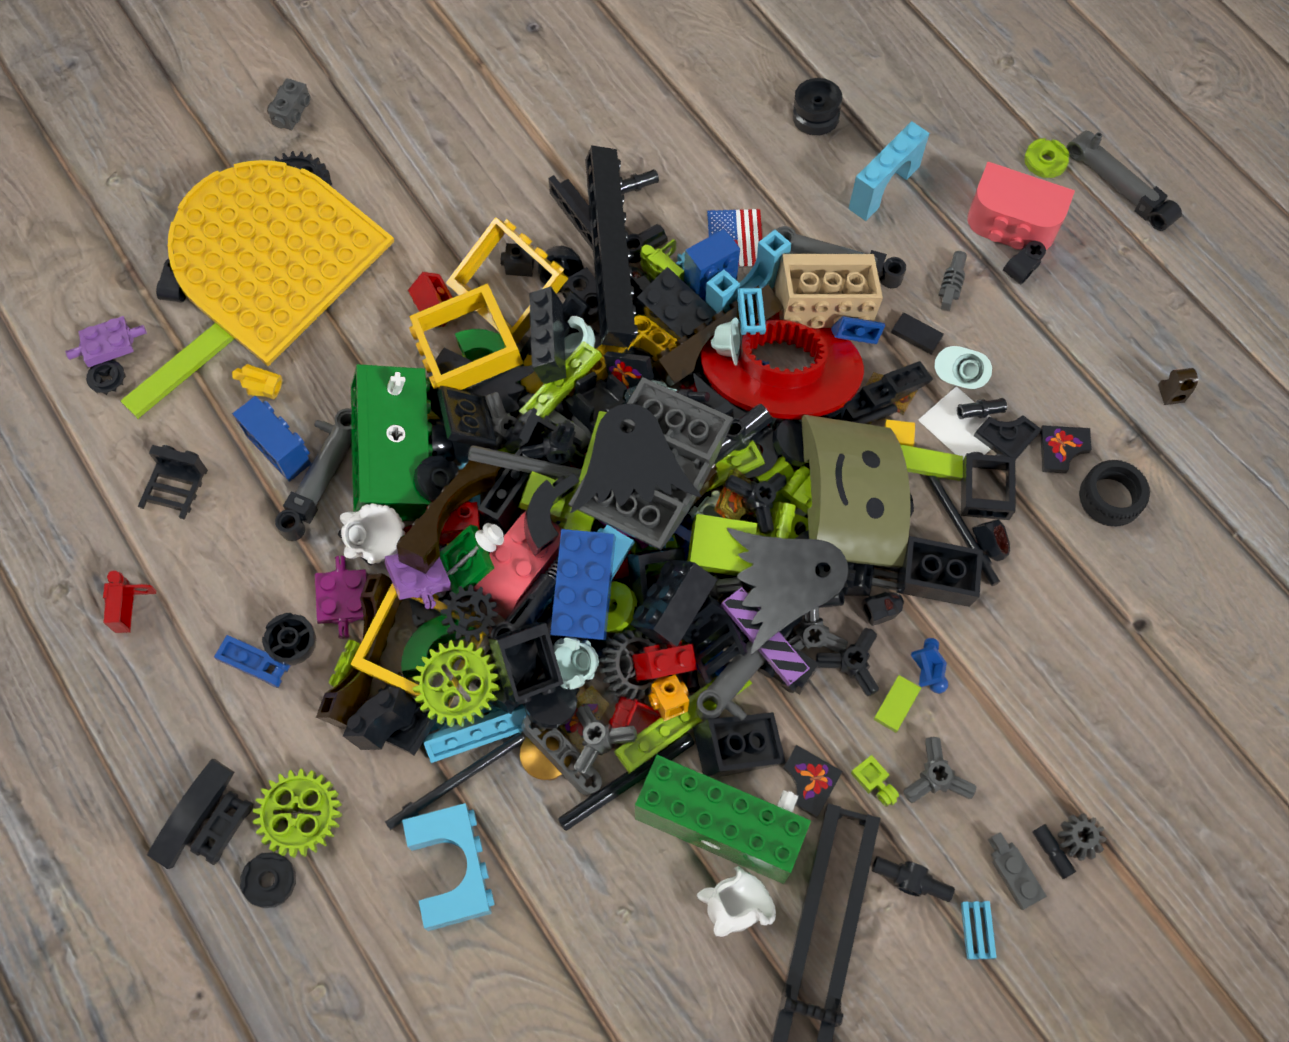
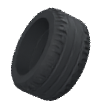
M1122 460L1103 461L1095 465L1082 481L1079 491L1080 503L1089 517L1091 516L1096 522L1098 521V523L1110 527L1124 526L1134 521L1146 508L1150 497L1149 483L1143 473L1137 467H1134L1133 464L1131 465ZM1111 479L1123 484L1131 495L1132 505L1120 508L1105 502L1098 493L1097 481Z

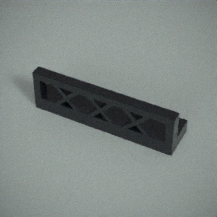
M554 175L549 177L550 195L593 250L589 205L569 179L560 183Z

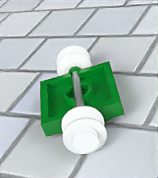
M486 523L483 526V530H479L478 526L469 525L440 552V560L451 582L450 590L452 589V592L456 595L459 593V586H462L464 591H468L469 585L474 587L494 569L488 552H494L496 545H502L504 542L503 532L500 527L495 524ZM446 591L437 592L435 594L439 597H443L446 594Z

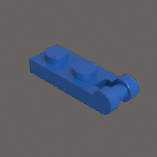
M226 635L214 656L216 660L276 688H279L284 672H288L291 665H283L274 661L266 652L229 635ZM269 665L275 666L272 674L266 672Z

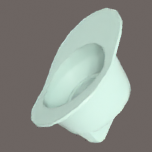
M734 318L731 322L720 324L716 327L714 337L711 340V346L716 349L719 355L732 357L736 366L741 350L742 335L740 322L737 318Z
M950 346L939 352L935 359L937 375L941 380L967 389H977L984 386L992 376L990 360L986 355L960 346Z

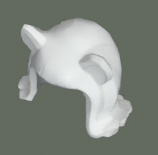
M372 503L362 506L361 510L357 512H346L340 515V520L344 524L341 529V536L346 546L344 549V556L346 558L362 557L368 563L379 564L385 560V556L398 554L397 542L400 537L405 536L406 532L403 531L405 524L402 522V518L399 517V514L393 508Z
M739 866L734 868L736 876L722 880L715 888H705L697 894L700 901L708 904L707 912L711 922L714 924L715 936L723 937L731 932L744 931L760 921L761 925L765 926L773 924L775 921V905L771 896H769V892L765 889L761 880H758Z

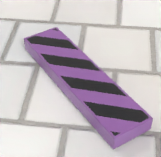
M741 587L723 601L721 606L748 639L754 643L763 622L753 625L751 622L760 608L742 605L748 594ZM780 632L776 633L758 649L787 686L791 685L810 669Z

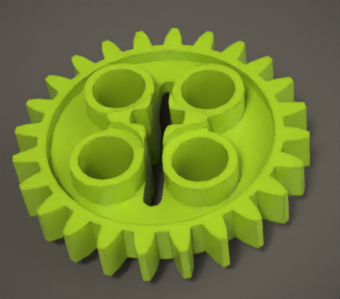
M452 640L449 641L448 648H445L440 643L439 652L436 653L430 649L432 657L430 659L422 657L425 663L424 667L416 666L421 676L413 677V680L418 682L419 685L412 689L414 692L421 694L415 698V701L418 703L425 702L420 708L421 711H429L427 717L431 720L438 715L437 723L440 725L446 719L449 727H453L455 720H457L461 727L464 726V719H468L474 724V715L477 714L483 718L481 710L483 708L487 710L492 709L487 702L489 700H497L492 694V691L500 690V687L493 683L500 679L498 674L492 673L497 669L496 664H489L492 660L490 655L483 657L485 650L482 647L475 651L476 645L473 642L467 648L463 640H460L458 647L455 646ZM457 660H465V666L461 670H454L453 666ZM443 665H446L453 676L459 680V684L471 697L470 702L466 701L461 692L443 671ZM443 676V684L439 687H433L432 682L434 678ZM473 680H481V686L478 690H469V685ZM453 696H459V704L454 708H449V699Z
M303 769L299 770L298 776L292 770H289L288 778L278 774L279 782L277 784L269 780L271 789H261L265 795L264 799L257 798L255 800L261 805V808L253 810L255 814L260 816V818L253 821V824L256 826H261L256 831V834L259 836L265 835L261 842L265 845L271 843L269 849L273 852L279 848L281 856H285L289 850V855L292 858L296 857L298 851L302 856L306 857L308 848L317 853L316 844L320 843L326 846L324 838L326 836L334 838V834L330 831L331 827L338 828L340 826L334 821V818L342 816L341 812L335 810L342 803L339 800H333L339 793L336 790L330 791L333 784L330 781L324 784L326 778L323 775L316 778V773L313 770L307 776ZM290 793L291 801L286 805H281V798L285 794ZM313 794H318L317 802L312 806H308V798ZM299 808L305 813H314L321 811V815L319 816L299 813L297 814V818H295L290 813H281L277 815L274 814L276 810L296 813L298 812ZM283 820H288L286 830L278 832V824ZM309 821H315L314 829L309 833H305V824Z

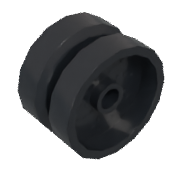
M812 78L799 84L795 90L793 121L800 131L809 135L820 136L828 134L837 127L842 104V92L839 86L825 78Z

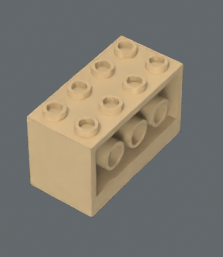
M782 254L774 283L776 297L784 307L779 311L780 320L797 322L810 328H832L842 316L869 321L875 320L883 296L874 254Z

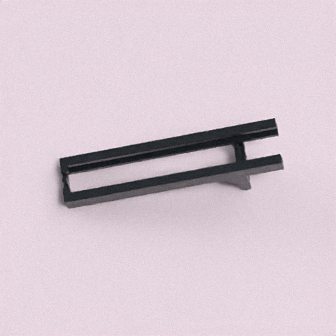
M829 803L825 807L771 1042L788 1041L794 1013L821 1021L817 1042H832L835 1027L842 1024L841 998L881 819L879 817L853 812ZM845 816L853 821L854 819L859 820V825L864 826L823 1009L817 1005L806 1004L803 1001L797 1000L838 819Z

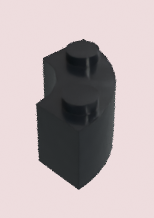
M400 687L382 690L364 703L349 718L343 737L360 750H382L386 740L393 732L401 727L410 726L417 702Z

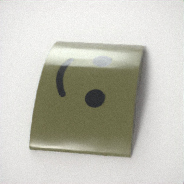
M803 415L804 462L810 463L812 507L807 509L809 539L832 543L842 551L847 562L901 568L906 555L910 529V486L905 458L896 435L888 427Z

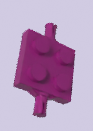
M342 555L341 565L339 556L335 557L336 570L327 573H315L316 614L318 624H337L339 630L338 638L344 639L345 636V639L350 637L349 624L354 621L364 620L360 596L367 580L366 569L347 570L346 557Z

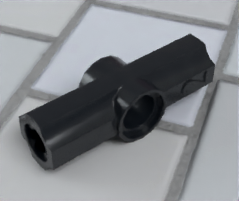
M656 224L639 234L628 235L627 248L630 249L628 263H638L641 261L640 253L644 245H650L655 249L668 242V238L661 225Z
M758 404L739 419L733 418L714 464L734 450L745 449L750 443V438L773 421L772 416L762 404Z

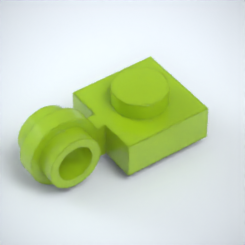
M872 755L852 770L851 775L868 794L875 788L879 790L876 796L884 806L894 805L899 797L897 790L891 784L885 786L883 783L889 777L888 772Z

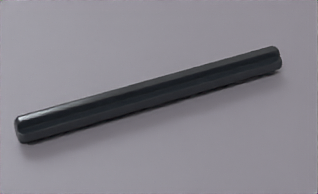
M688 732L684 733L631 773L627 771L560 816L558 821L565 831L569 830L646 778L656 755L672 760L692 747L694 740Z

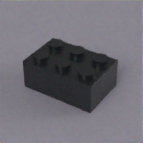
M668 267L658 275L633 303L639 315L646 316L677 340L685 335L688 338L695 335L693 330L704 322L708 326L713 322L711 317L717 314L715 310Z
M909 536L904 563L898 570L896 593L970 607L980 597L983 550Z
M670 559L661 568V575L656 583L649 588L644 603L636 609L633 615L634 619L630 625L652 641L677 647L717 579L695 562Z

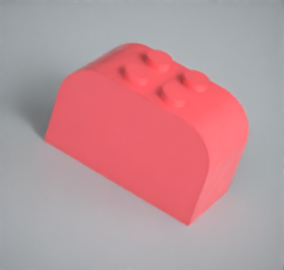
M987 162L968 212V224L976 234L993 242L1011 246L1014 249L1022 250L1029 242L1039 241L1043 243L1047 250L1053 244L1067 215L1075 190Z
M526 512L518 518L504 535L503 544L496 545V550L489 554L494 569L473 587V590L476 592L482 587L484 596L488 593L492 595L489 603L496 602L497 607L493 611L497 612L504 619L509 616L541 573L546 574L551 564H554L553 561L559 556L562 528L552 522V525L559 533L556 541L536 556L532 553L524 532Z

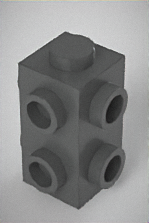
M286 78L284 83L278 88L277 95L273 102H270L267 110L273 125L281 129L293 130L296 123L300 121L302 112L311 100L305 83Z

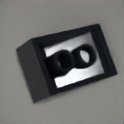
M774 712L747 715L744 720H740L735 716L707 719L693 727L702 772L708 777H724L786 763Z

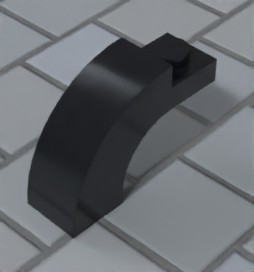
M574 473L567 478L564 475L561 476L552 485L548 480L544 481L530 500L524 518V532L527 543L535 556L554 543L559 535L552 525L550 510L554 504L576 489L580 481Z

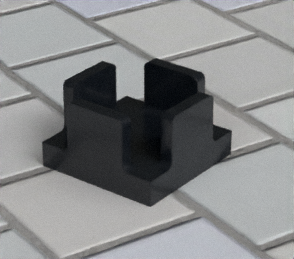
M595 372L586 375L576 382L574 394L565 399L564 407L592 433L599 411L608 412L618 405L627 404L625 400L627 387L613 374L607 377L606 383L602 379L596 381L597 374Z

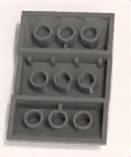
M642 377L627 404L640 405L648 409L655 416L679 466L689 481L700 492L721 450L733 417ZM625 419L620 424V429L625 433H630L635 428V423L631 419ZM585 477L583 478V480H582L581 484L579 485L577 491L575 492L574 496L572 497V499H571V501H570V503H569V506H570V507L573 506V504H574V502H575V500H576V498H577V496H578V494H579V492H580V489H581V487H582V485H583V482H584ZM656 484L651 502L644 500L633 489L626 503L620 506L616 501L613 490H611L602 503H598V493H596L578 511L661 550L679 527L697 496L689 494L672 484V494L669 495Z

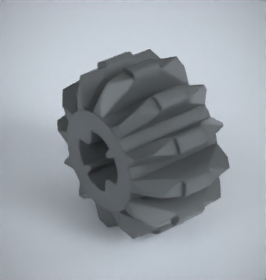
M1082 813L1078 818L1075 815H1071L1068 817V822L1064 821L1061 823L1060 826L1064 831H1060L1058 837L1065 839V841L1060 844V847L1069 848L1067 854L1069 857L1076 854L1078 861H1083L1086 857L1092 860L1096 858V853L1103 852L1104 848L1100 843L1106 842L1107 838L1099 835L1104 830V827L1099 826L1096 828V818L1093 817L1088 821L1086 814ZM1078 833H1083L1081 837L1085 836L1086 841L1082 842L1083 838L1079 839Z

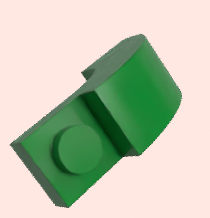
M469 329L455 333L460 351L465 358L471 361L506 348L500 334L490 330Z
M441 615L427 621L409 638L401 660V671L406 678L421 676L416 666H425L422 657L430 659L432 657L430 649L436 651L440 643L443 645L450 640L457 641L455 638L456 632L450 635L447 633L450 625L443 626L442 620L447 618V616ZM459 620L454 621L456 626H458ZM471 626L468 631L475 630L476 628Z

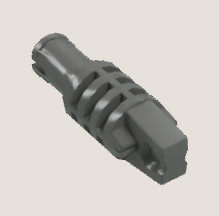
M963 251L954 252L951 265L945 271L938 295L943 297L942 310L950 311L953 299L959 300L965 279L964 266L967 254Z

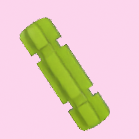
M347 641L344 647L346 650L342 652L334 669L336 672L331 675L329 680L330 686L335 687L352 668L350 664L360 647V643L357 641Z

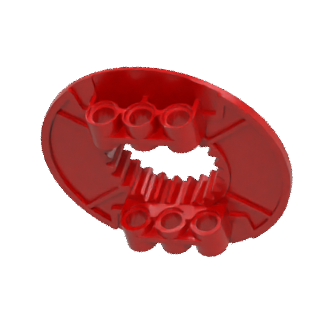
M779 312L765 321V334L756 332V334L751 335L750 332H747L746 335H742L741 350L736 366L732 357L719 355L716 349L711 346V340L714 335L709 338L701 350V363L704 373L712 384V388L718 394L747 411H750L758 404H762L773 418L802 419L803 415L819 417L832 413L844 407L855 396L863 381V361L859 351L850 340L835 338L831 328H810L797 322L780 320ZM773 341H777L779 344L785 341L787 345L794 343L797 348L804 347V352H810V357H815V364L811 363L810 368L803 367V371L795 368L794 372H791L789 369L780 371L779 367L771 369L769 364L762 365L761 360H756V355H751L752 348L757 349L758 344L764 346L765 342L772 344Z

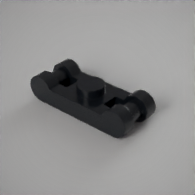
M229 791L192 844L190 851L197 856L202 855L206 857L208 863L215 865L220 860L223 850L244 818L252 811L254 804L248 800L243 801L239 799L238 794ZM233 807L236 809V812L233 816H230L227 812ZM210 838L216 840L212 848L207 845Z

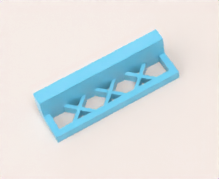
M488 703L492 709L487 710L483 708L481 711L483 714L490 712L489 714L484 715L483 718L477 714L474 715V724L468 719H464L463 727L459 726V724L455 725L458 723L457 720H455L453 727L447 725V719L442 725L436 721L431 731L440 730L427 735L423 741L430 762L433 763L523 732L521 723L527 715L524 705L520 704L519 707H515L513 712L509 714Z

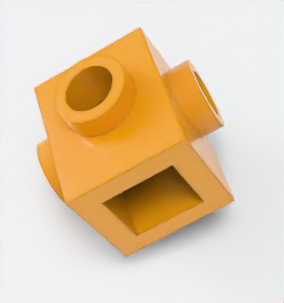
M676 674L670 677H660L651 684L650 703L654 710H659L664 721L688 712L689 699L687 696H689L685 683L683 681L679 682Z

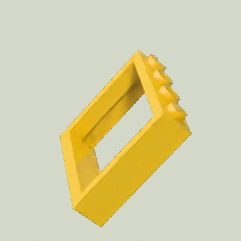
M495 217L446 284L458 295L471 291L472 289L467 285L468 281L505 233L552 274V277L542 289L551 286L557 294L568 280V277L562 273L564 271L562 266L555 261L551 263L546 259L548 254L538 246L535 249L531 245L532 240L522 232L519 235L515 231L517 227L508 219L502 221ZM487 305L475 310L498 331ZM530 305L513 327L505 320L517 344L531 327Z
M488 283L409 316L412 322L409 330L414 340L419 339V342L415 344L420 356L425 355L426 357L422 362L427 373L432 372L433 374L429 379L434 389L446 386L463 390L524 364ZM487 305L506 348L441 375L424 332Z
M392 583L350 665L396 688L400 687L405 692L417 697L421 693L414 692L412 688L419 684L365 660L397 596ZM436 594L432 595L436 602V606L433 609L438 611L447 609L443 602L438 601L439 596ZM411 597L412 599L424 604L422 598ZM452 612V617L460 620L459 616ZM474 612L471 615L465 613V619H469L470 616L475 617ZM474 625V626H472V627L478 629V628L481 627V626H479V625ZM483 633L480 634L479 642H477L475 637L471 640L476 645L475 651L479 648L485 636ZM461 660L456 671L461 670L465 666V660ZM453 676L451 681L459 689V680ZM455 696L449 699L448 707H450Z

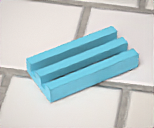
M738 288L737 301L741 335H746L747 332H750L751 335L756 334V332L765 334L766 324L762 289ZM744 294H746L750 326H747ZM752 294L756 295L759 326H755Z
M990 901L961 902L967 960L996 959ZM969 908H973L978 953H974ZM980 908H983L988 953H985Z

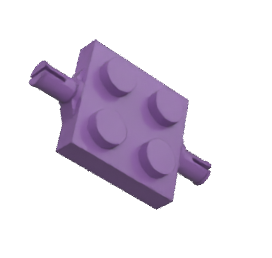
M121 316L78 331L80 337L79 347L66 350L65 352L69 360L83 355L87 367H91L134 352L132 345L134 338L147 334L144 325L130 329L125 317Z
M398 554L385 556V566L399 600L411 597L422 598L425 608L429 609L431 607L432 609L436 606L432 595L437 592L450 590L451 582L440 557L424 574L399 562Z

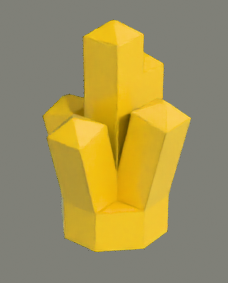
M249 364L243 366L242 369L236 368L232 371V378L241 382L242 387L246 388L248 395L265 396L271 399H275L278 396L283 381L281 375Z

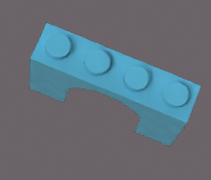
M911 121L856 176L849 210L867 221L880 207L884 190L894 173L907 180L920 167L930 133Z
M773 230L758 242L756 262L742 281L738 282L723 269L706 283V303L717 313L721 310L726 313L731 310L729 305L737 300L738 288H755L758 285L760 288H763L768 284L773 288L782 254H790L791 243L777 230Z
M466 803L402 820L407 847L411 851L440 843H450L461 848L467 859V871L459 886L448 893L419 900L424 929L431 931L492 914L490 906H494L495 901L492 889L487 890L485 879L489 878L486 862L481 863L479 852H483L480 836H475L473 826L477 825L474 809L469 810Z

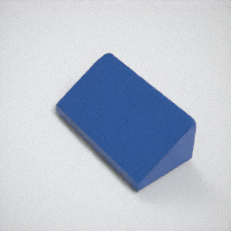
M842 316L832 326L831 331L835 338L877 344L884 330L885 323Z

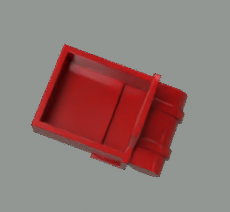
M113 570L107 574L109 583H104L103 599L105 600L103 623L115 633H131L134 596L156 594L157 591L148 584L131 585L122 573ZM142 588L147 589V591H139L135 589Z
M620 697L615 705L612 718L609 719L608 723L613 728L634 726L637 734H639L662 716L659 710H654L652 707L642 704L636 699L633 701L626 697Z

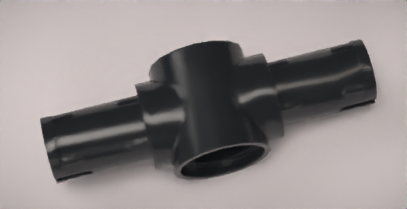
M876 856L871 871L892 879L893 883L898 885L897 889L906 894L921 897V894L924 896L929 894L946 902L952 900L955 887L933 879L932 875L928 874L929 870L920 864L905 861V864H896L879 856Z

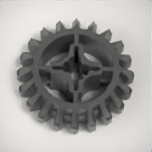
M637 629L632 631L624 630L621 633L614 634L613 639L606 641L608 647L601 650L605 657L598 660L604 664V668L599 670V672L606 674L603 682H610L608 690L616 691V696L642 699L644 696L651 695V684L658 678L639 680L640 682L636 685L629 683L627 680L631 677L636 678L632 655L645 653L644 647L654 646L656 642ZM631 644L637 647L638 650L632 652V650L628 651L625 647Z

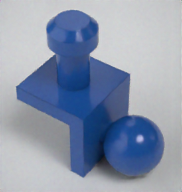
M928 638L924 641V648L911 652V656L921 669L918 683L920 687L929 685L934 693L941 694L948 689L949 685L945 677L947 662L938 651L939 642L934 638Z

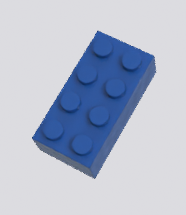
M561 529L550 635L606 640L616 541L614 534Z

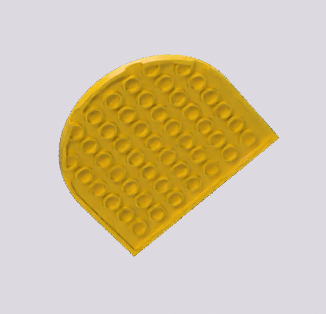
M257 160L233 164L234 167L221 172L215 171L202 179L185 195L178 206L173 222L171 221L168 256L175 278L189 300L264 364L269 366L394 243V238L317 175L303 168L300 170L287 166L284 162Z

